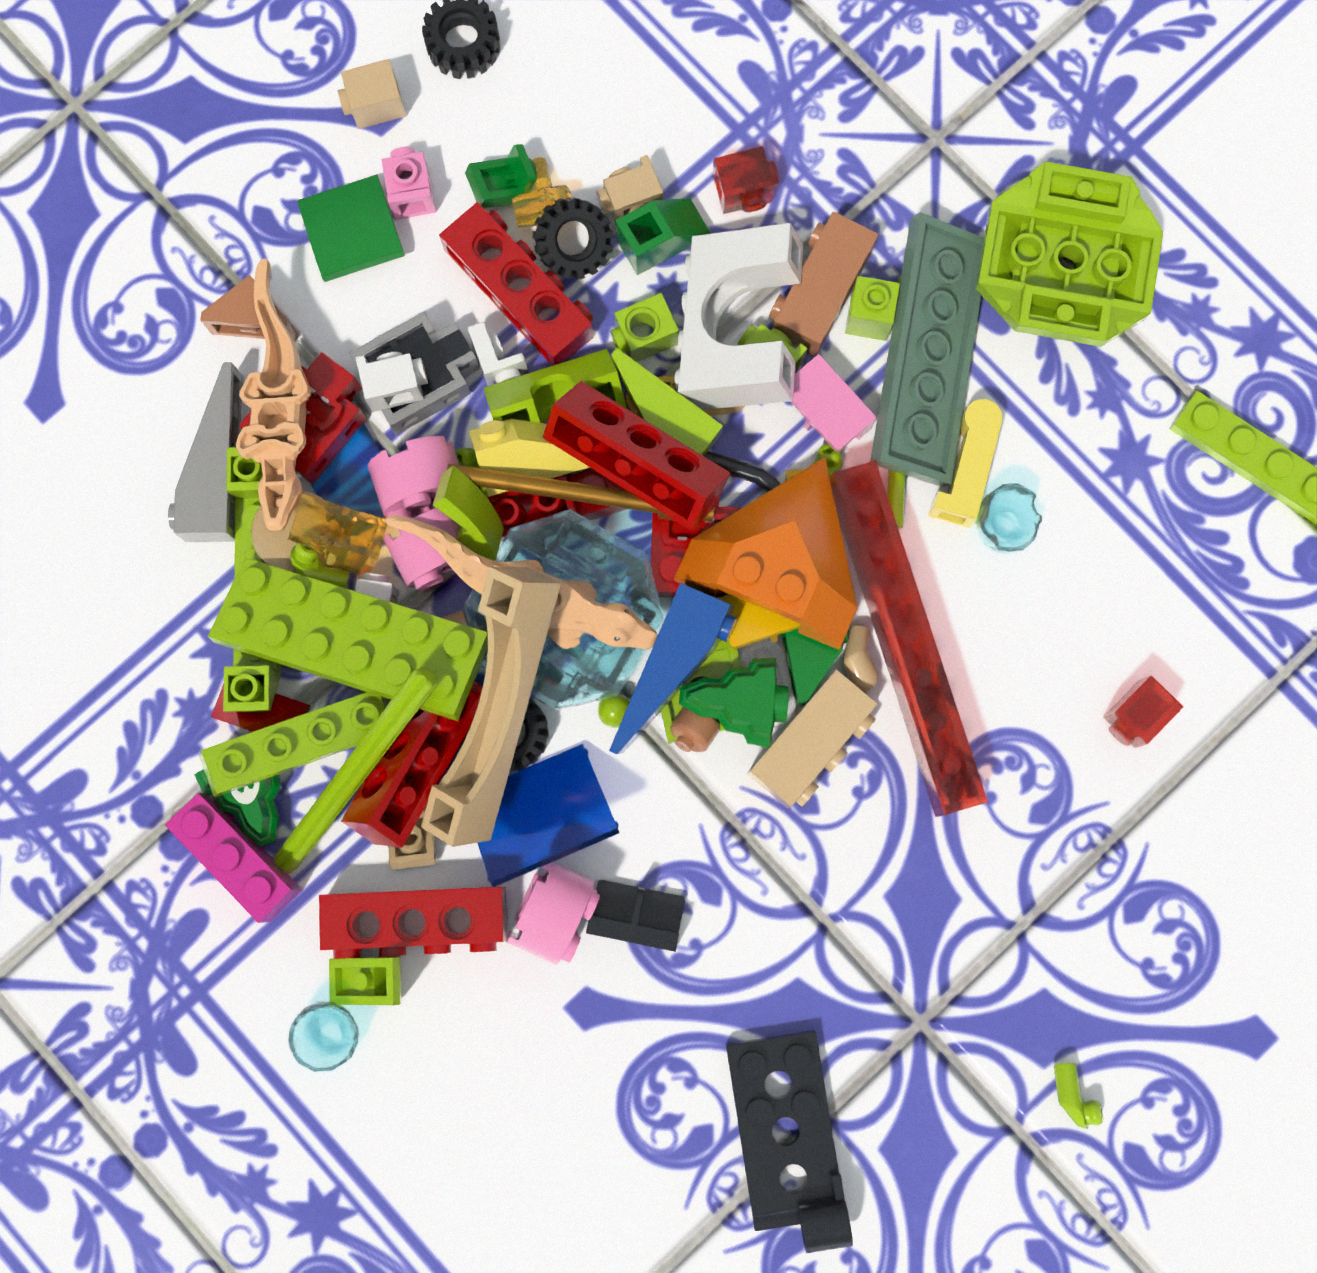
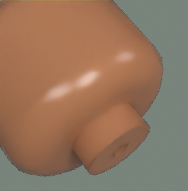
M684 707L680 710L670 727L671 734L677 738L675 742L677 747L685 752L693 751L699 753L709 748L720 730L717 719L700 717Z

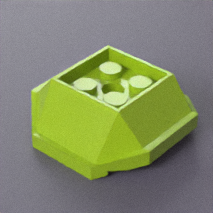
M1045 161L1033 170L1029 176L1013 185L992 201L988 211L975 289L1016 332L1102 347L1146 320L1151 314L1163 230L1152 211L1140 197L1141 192L1131 176ZM1058 258L1071 260L1075 265V269L1064 268Z

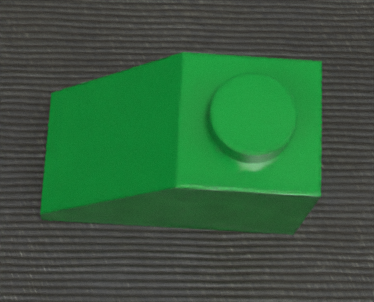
M799 628L781 634L795 707L806 704L843 650L842 645L840 650L804 636L798 633ZM846 634L843 643H848V634Z

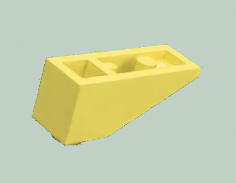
M516 419L505 421L493 420L482 424L477 429L469 431L479 468L551 479L589 467L542 438L547 425L544 423ZM485 487L488 497L506 492V490Z

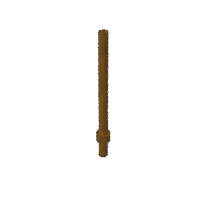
M449 463L447 466L448 470L454 465L476 486L658 513V518L673 520L626 490ZM714 509L703 519L704 521L712 522Z

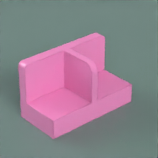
M820 354L795 373L793 401L790 402L805 417L804 428L810 431L814 427L834 451H840L855 437L860 440L872 429L877 417Z

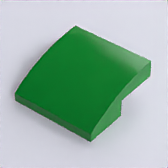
M378 174L297 200L324 282L405 256Z

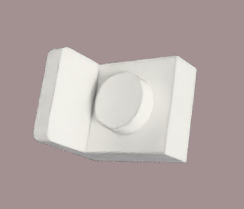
M484 322L467 327L487 386L528 373L523 353L505 358L497 334L488 335Z

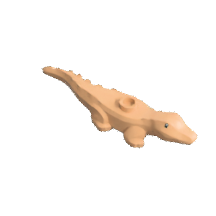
M263 258L257 264L255 272L254 304L265 338L266 353L262 372H251L239 392L241 400L251 408L250 426L243 427L238 435L236 449L241 457L245 459L252 458L256 462L261 463L263 476L259 481L258 493L263 509L264 522L270 531H283L303 492L301 482L295 472L297 456L306 445V402L311 395V388L301 368L299 352L295 342L278 316L272 302L270 293L271 266L270 262Z
M390 515L385 520L389 526L415 535L430 544L440 553L455 573L468 586L481 595L489 566L528 567L560 582L561 585L549 625L548 636L556 645L563 649L575 648L579 645V638L583 633L590 634L600 642L616 648L650 649L654 646L658 635L651 626L641 620L628 606L622 603L602 604L596 602V590L592 584L586 581L567 582L543 572L540 562L536 560L497 562L487 559L469 550L444 530L402 515Z

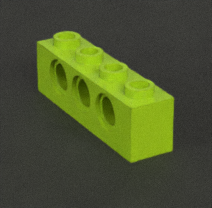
M366 692L202 749L199 753V758L214 798L356 747L385 709L381 696Z

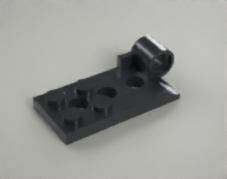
M810 1030L725 1044L754 1231L800 1224L806 1254L853 1246L851 1224L844 1197L842 1178L838 1169L816 1031ZM774 1071L785 1072L791 1080L790 1089L785 1095L780 1097L770 1095L765 1089V1080ZM784 1117L793 1119L798 1125L797 1136L788 1143H781L772 1135L773 1125L777 1120ZM792 1164L802 1167L806 1174L803 1185L794 1190L787 1189L780 1183L781 1171L786 1166Z

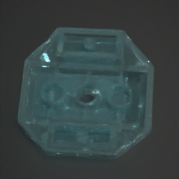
M571 509L554 514L552 517L511 528L499 546L495 560L497 562L536 560L540 562L543 572L567 582L586 581L592 584L597 594L596 602L602 604L622 603L628 606L641 620L651 626L656 633L664 621L648 554ZM473 589L464 603L469 627L487 632L485 615L478 612L482 595ZM547 633L530 696L554 710L618 697L646 649L612 647L586 633H583L579 638L580 644L575 648L563 649L556 645ZM488 649L481 663V667L485 669L487 666Z

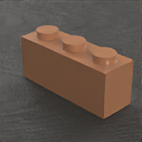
M834 211L831 213L826 225L818 222L808 242V246L813 249L807 260H802L801 284H794L787 297L780 294L769 314V318L774 320L773 328L783 332L791 340L792 346L797 348L801 343L807 348L806 353L814 357L818 355L853 290L857 276H860L874 250L878 233Z

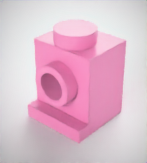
M400 147L392 150L389 158L381 159L388 204L395 220L436 213L428 165L423 151L415 153V150L411 147Z

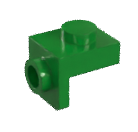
M523 144L513 145L507 158L469 163L465 171L475 200L484 209L525 202L537 179L536 166L533 160L528 158Z

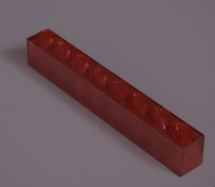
M876 460L834 472L830 482L837 515L935 818L987 803L988 800Z

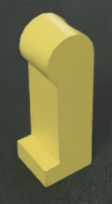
M988 399L975 400L968 405L963 413L960 433L963 438L953 471L952 483L949 485L948 493L938 491L931 502L929 517L968 528L977 520L1002 425V412L995 402Z

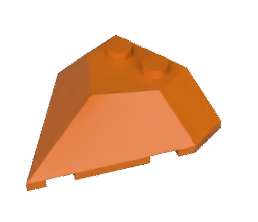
M822 458L694 537L688 546L674 581L712 597H716L718 590L726 592L800 623L798 633L840 650L857 610V604L826 458Z

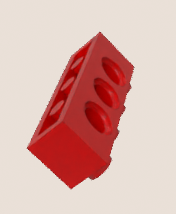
M476 202L439 234L444 251L551 366L568 361L594 338L591 323L594 320L592 314L579 300H576L574 303L570 301L563 293L565 290L564 285L551 270L548 269L544 273L534 262L537 260L535 254L523 240L520 239L515 242L506 233L508 226L496 211L492 209L487 212ZM490 248H497L502 251L495 259L489 260L481 257ZM517 278H526L531 281L522 290H515L509 287L512 281ZM545 308H554L559 311L558 316L549 321L540 319L538 314Z
M582 381L553 404L542 437L691 531L717 505L731 474Z
M474 681L458 721L418 709L364 780L341 822L375 845L403 848L427 805L432 785H438L473 722L483 687Z
M506 886L319 895L320 950H333V959L361 957V949L379 948V957L406 955L407 946H424V954L452 953L451 944H469V952L497 951V942H505L507 939ZM457 907L466 909L471 916V925L463 934L454 932L448 922L451 911ZM412 909L420 911L425 918V928L417 936L408 933L404 927L405 915ZM368 911L374 913L380 922L379 930L372 938L363 935L359 928L361 916Z

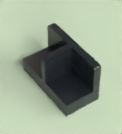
M606 880L598 881L596 890L600 894V898L590 920H588L586 934L676 952L685 904L683 896Z

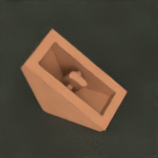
M251 275L247 276L201 312L200 321L212 335L265 339L255 310V280ZM274 304L278 316L294 342H296V332Z

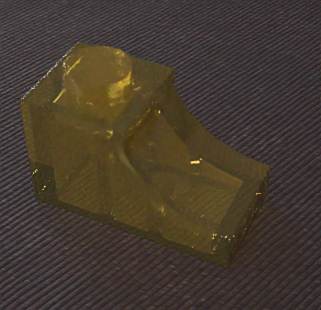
M301 493L288 540L304 545L320 554L326 560L325 565L362 576V573H371L378 561L387 523L385 522L386 519Z

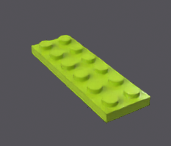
M245 557L208 634V637L216 644L392 700L414 670L424 667L436 676L437 686L419 709L456 721L460 717L488 649V633L486 631Z

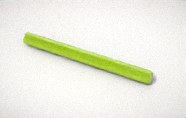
M420 667L410 674L275 854L274 864L280 867L282 872L292 873L293 870H296L437 686L436 676L431 674L428 669Z

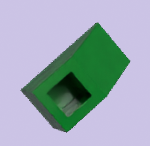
M691 198L653 200L615 220L617 242L636 275L690 248L692 236L711 234Z

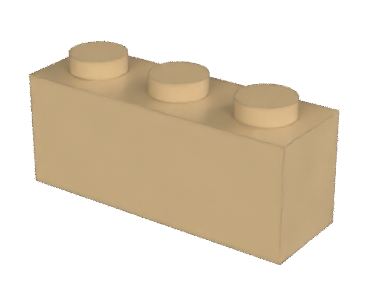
M836 669L749 771L748 775L787 809L795 802L802 807L819 788L813 782L824 768L831 773L847 755L848 752L842 746L853 734L860 739L875 722L876 718L870 713L878 704Z

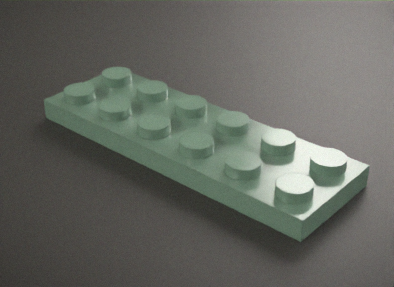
M922 212L912 216L910 219L870 464L942 487L952 483L981 294L975 288L984 238Z

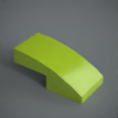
M453 465L441 475L433 506L460 525L456 538L458 541L476 554L495 561L504 530L502 522L483 492Z

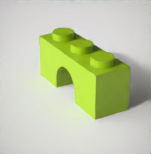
M607 349L483 388L492 418L499 421L516 419L544 423L550 416L553 404L580 381L627 409L619 376Z

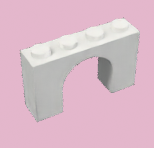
M791 223L692 236L691 254H688L685 260L688 286L687 292H684L682 295V309L685 315L684 329L678 335L681 361L680 369H677L675 372L674 382L676 391L701 410L793 401L795 360L782 341L733 346L719 343L716 339L719 319L727 306L737 297L756 289L801 284L803 244Z

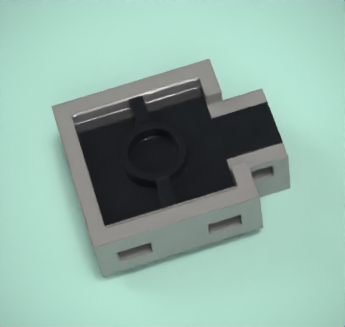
M425 311L349 352L356 367L355 357L363 355L368 363L377 361V357L389 352H401L403 355L410 353L412 359L422 358L428 379V384L421 385L424 400L381 410L395 435L470 395L471 393L463 377L480 369L476 356L456 322L436 332Z

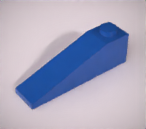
M682 583L679 584L611 744L610 752L617 755L625 753L678 693L680 688L686 684L715 651L720 640L728 642L737 622V617L731 615L735 606Z

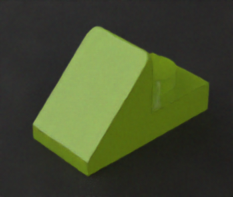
M401 956L329 959L330 1005L394 1006L401 1004Z

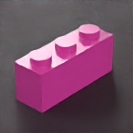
M197 793L165 824L174 836L257 923L271 922L303 891L288 873L282 872L281 868L274 864V859L263 847H259L242 831L239 822L229 812L220 809L213 795Z

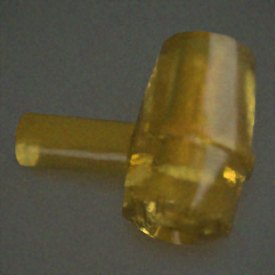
M543 157L533 159L537 171L536 189L511 197L518 228L537 226L535 224L537 216L541 218L544 213L543 209L547 205L552 206L555 204L554 201L560 198L569 199L568 197H573L566 184L552 186L547 160Z

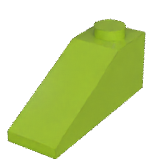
M616 347L611 354V358L639 417L705 456L722 434L723 425Z

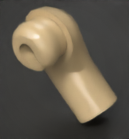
M854 625L848 629V643H846L843 667L849 680L864 693H867L876 686L878 671L867 650L870 635L869 629L864 626Z

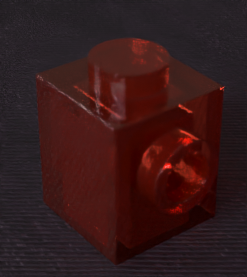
M763 146L716 157L713 160L712 177L723 215L740 210L746 213L755 212L764 208L767 203L772 202L774 186L779 185V177L774 160L767 161Z

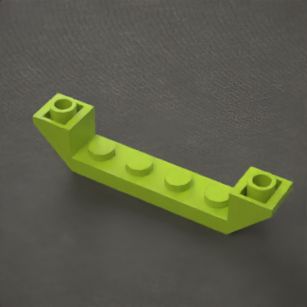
M236 447L227 448L226 491L235 498L234 579L244 557L262 562L254 549L251 537L253 518L261 506L258 485L263 476L261 463L256 462L252 458L245 459L241 457ZM233 649V666L224 667L223 711H271L281 675V664Z

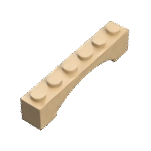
M489 566L478 612L485 615L488 633L487 666L481 697L470 730L456 759L441 782L431 787L421 828L451 847L490 841L561 585L560 582L528 567Z

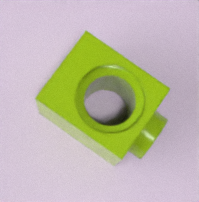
M857 276L851 293L844 334L886 341L894 323L900 283Z
M662 293L614 312L615 328L610 330L613 342L623 353L627 352V355L634 361L639 362L678 345L679 330ZM639 324H647L654 330L647 337H638L631 331Z

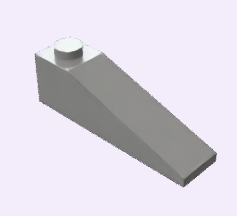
M232 362L222 363L176 485L174 503H171L168 508L169 527L176 536L185 542H235V498L226 491L227 448L236 447V441L241 432V428L238 426L241 423L242 400L239 397V392L242 388L243 375Z

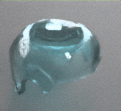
M1019 483L1002 484L982 498L975 524L984 545L992 551L1000 554L1018 553L1036 540L1040 527L1039 524L1042 522L1043 517L1036 510L1034 501L1037 496L1031 489Z
M316 1001L305 1006L293 1019L288 1036L289 1050L298 1064L313 1072L333 1071L352 1058L360 1035L358 1025L350 1010L335 1001Z

